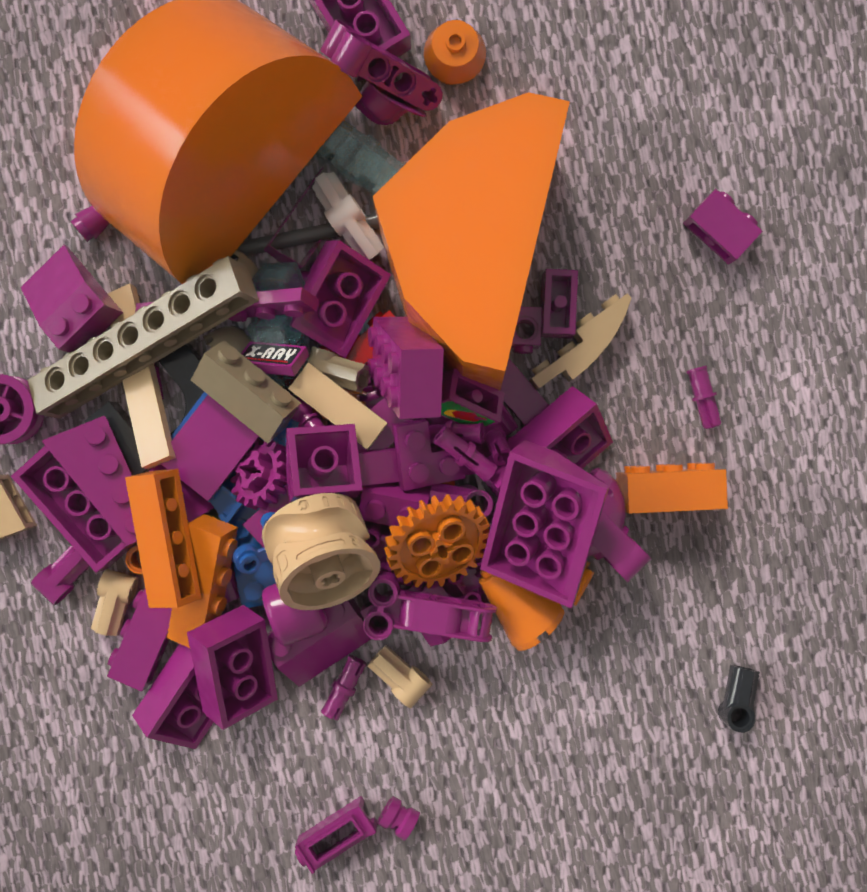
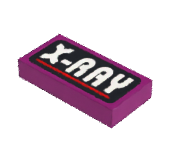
M252 341L241 352L244 357L264 373L295 376L309 357L306 346Z

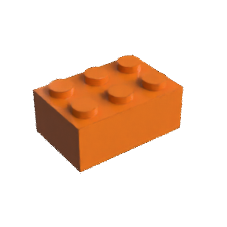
M687 463V469H683L682 464L656 465V471H650V466H624V472H616V481L624 495L626 513L629 514L728 509L726 469H715V463Z

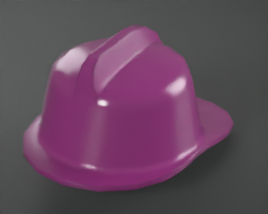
M368 80L365 81L360 91L363 97L355 105L369 120L379 125L393 124L408 111L421 117L427 116L422 109Z

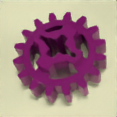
M260 439L257 440L255 447L253 446L243 460L238 463L234 470L236 471V476L230 479V482L236 484L231 492L237 495V502L254 510L258 508L266 510L268 502L274 505L277 504L278 494L285 495L286 492L283 488L285 483L287 484L285 446L273 440L269 443Z

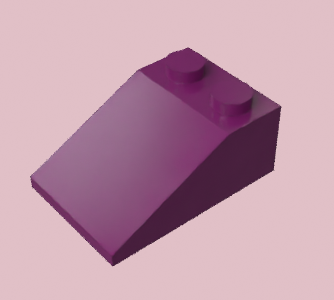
M327 240L314 261L304 285L306 291L319 299L318 312L304 313L302 317H293L290 326L340 355L342 358H346L391 274L342 241Z
M63 245L20 287L40 328L58 350L65 352H74L85 345L89 339L101 335L123 313L66 245Z

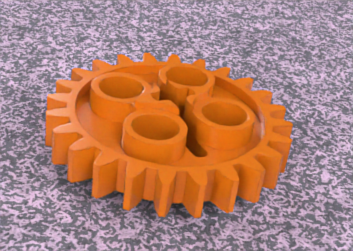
M446 494L443 501L439 502L436 495L432 496L431 504L426 505L423 500H419V509L415 510L412 507H407L409 515L407 517L398 515L396 518L400 525L390 526L389 530L392 535L385 537L387 547L384 548L387 556L386 559L396 578L402 577L405 584L413 581L417 588L423 581L427 588H431L434 581H438L440 587H442L445 579L450 578L454 583L458 573L467 576L466 568L468 566L474 568L478 566L475 558H483L484 552L482 549L486 547L490 524L479 506L475 507L471 499L465 502L462 496L459 495L452 501L450 495Z

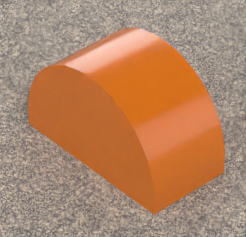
M174 0L151 11L131 26L110 48L93 74L85 91L75 127L74 156L77 176L81 188L93 208L177 281L183 284L189 277L200 274L211 267L215 261L233 255L363 96L348 74L342 72L338 65L238 0Z

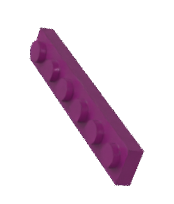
M302 287L258 291L256 293L259 301L230 317L229 320L245 322L249 317L270 320L274 319L275 315L284 314L291 317H302L304 313L318 312L319 299ZM153 302L136 303L135 312L139 308L148 306Z

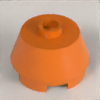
M450 20L435 28L428 36L424 46V61L428 70L439 81L449 85L462 84L476 77L483 68L486 59V47L483 38L471 25L461 20Z

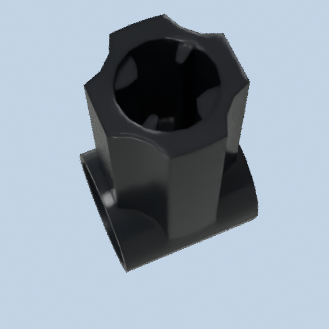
M730 665L724 701L719 705L718 716L732 730L738 733H745L750 731L755 724L753 706L760 672L747 667ZM741 708V717L737 721L732 722V712L735 709Z

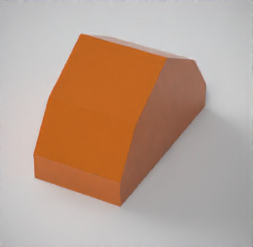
M530 92L449 121L372 196L382 242L408 321L432 336L444 348L443 367L447 371L455 368L462 376L501 390L570 103V101Z

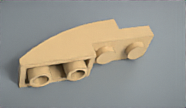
M627 293L622 298H619L615 294L601 304L604 311L595 317L590 312L576 322L579 329L575 331L574 337L579 344L576 346L573 341L557 352L560 358L550 364L548 360H545L534 368L532 372L535 376L529 380L536 390L561 372L567 381L570 382L586 370L605 350L618 331L627 313L631 301L630 295Z

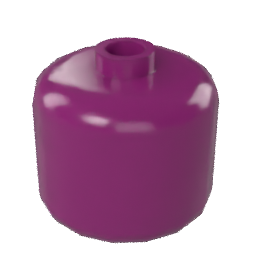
M276 583L262 591L263 605L276 639L281 645H291L322 633L327 628L328 620L324 608L318 610H298L285 605L280 598Z

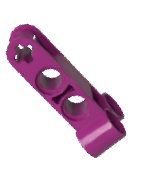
M338 19L335 20L320 51L329 57L330 61L338 65L342 72L355 78L358 75L422 110L430 111L438 107L443 98L442 89L425 72L363 38L358 31ZM378 58L377 63L372 68H368L369 63L373 59ZM403 73L402 78L394 82L397 75Z
M390 572L379 573L369 587L368 597L374 606L369 609L363 623V628L366 635L373 640L386 639L391 634L392 629L397 628L476 642L492 641V635L490 634L493 613L497 611V607L492 604L401 589L399 579ZM380 583L389 584L393 589V594L382 596L378 593L376 586ZM482 613L481 626L478 630L479 616ZM376 615L383 616L387 620L388 625L384 628L376 627L372 622V617Z

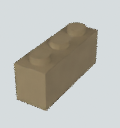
M225 340L204 353L191 378L193 383L267 443L287 427L301 404L287 390L283 389Z

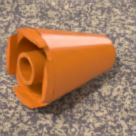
M483 570L480 571L482 576L479 579V583L490 604L497 607L495 614L511 645L518 651H524L539 644L540 641L537 637L544 631L550 635L562 621L565 612L561 604Z

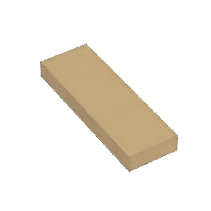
M307 363L288 388L334 425L355 424L357 442L367 450H369L388 425L380 416L310 363Z

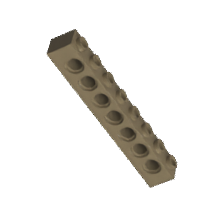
M229 256L219 259L200 274L189 277L179 287L165 292L161 295V298L150 305L139 308L129 318L115 323L108 331L98 337L89 339L85 345L74 352L65 354L58 362L41 369L37 375L27 380L36 414L61 419L123 382L122 380L140 372L259 301L248 267Z

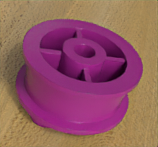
M0 374V444H19L29 440L39 431L45 416L36 414L29 384L26 379Z

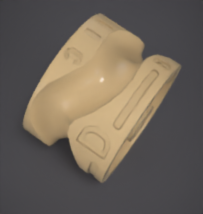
M320 493L306 496L282 507L266 522L262 530V541L267 557L273 565V575L280 598L285 605L298 610H318L332 607L350 600L363 592L378 576L380 560L372 548L365 542V540L370 538L360 509L353 499L337 493Z

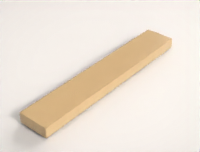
M129 283L108 293L123 311L110 327L135 314L136 303H140L137 288ZM153 363L140 372L122 380L141 467L145 469L153 468L160 465V463L176 458L170 443L172 439Z

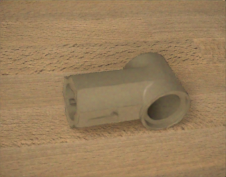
M312 347L307 363L313 365L340 387L362 393L363 389L368 386L370 379L369 366L341 358L340 355Z

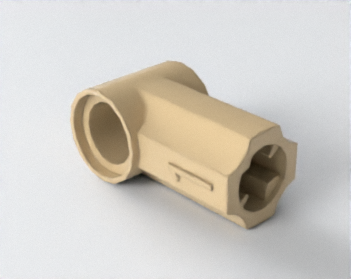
M106 569L103 572L97 588V595L100 598L92 622V630L105 636H118L120 634L128 604L132 602L139 583L138 577Z
M387 645L368 664V667L391 687L395 697L410 709L433 685L423 672L413 665L410 667Z

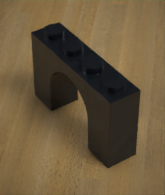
M189 343L159 360L160 364L183 392L185 398V414L183 419L204 393L200 387L191 381L202 358ZM108 401L84 421L87 423L105 416L131 474L136 475L149 472L150 469L141 467L131 418L118 402Z

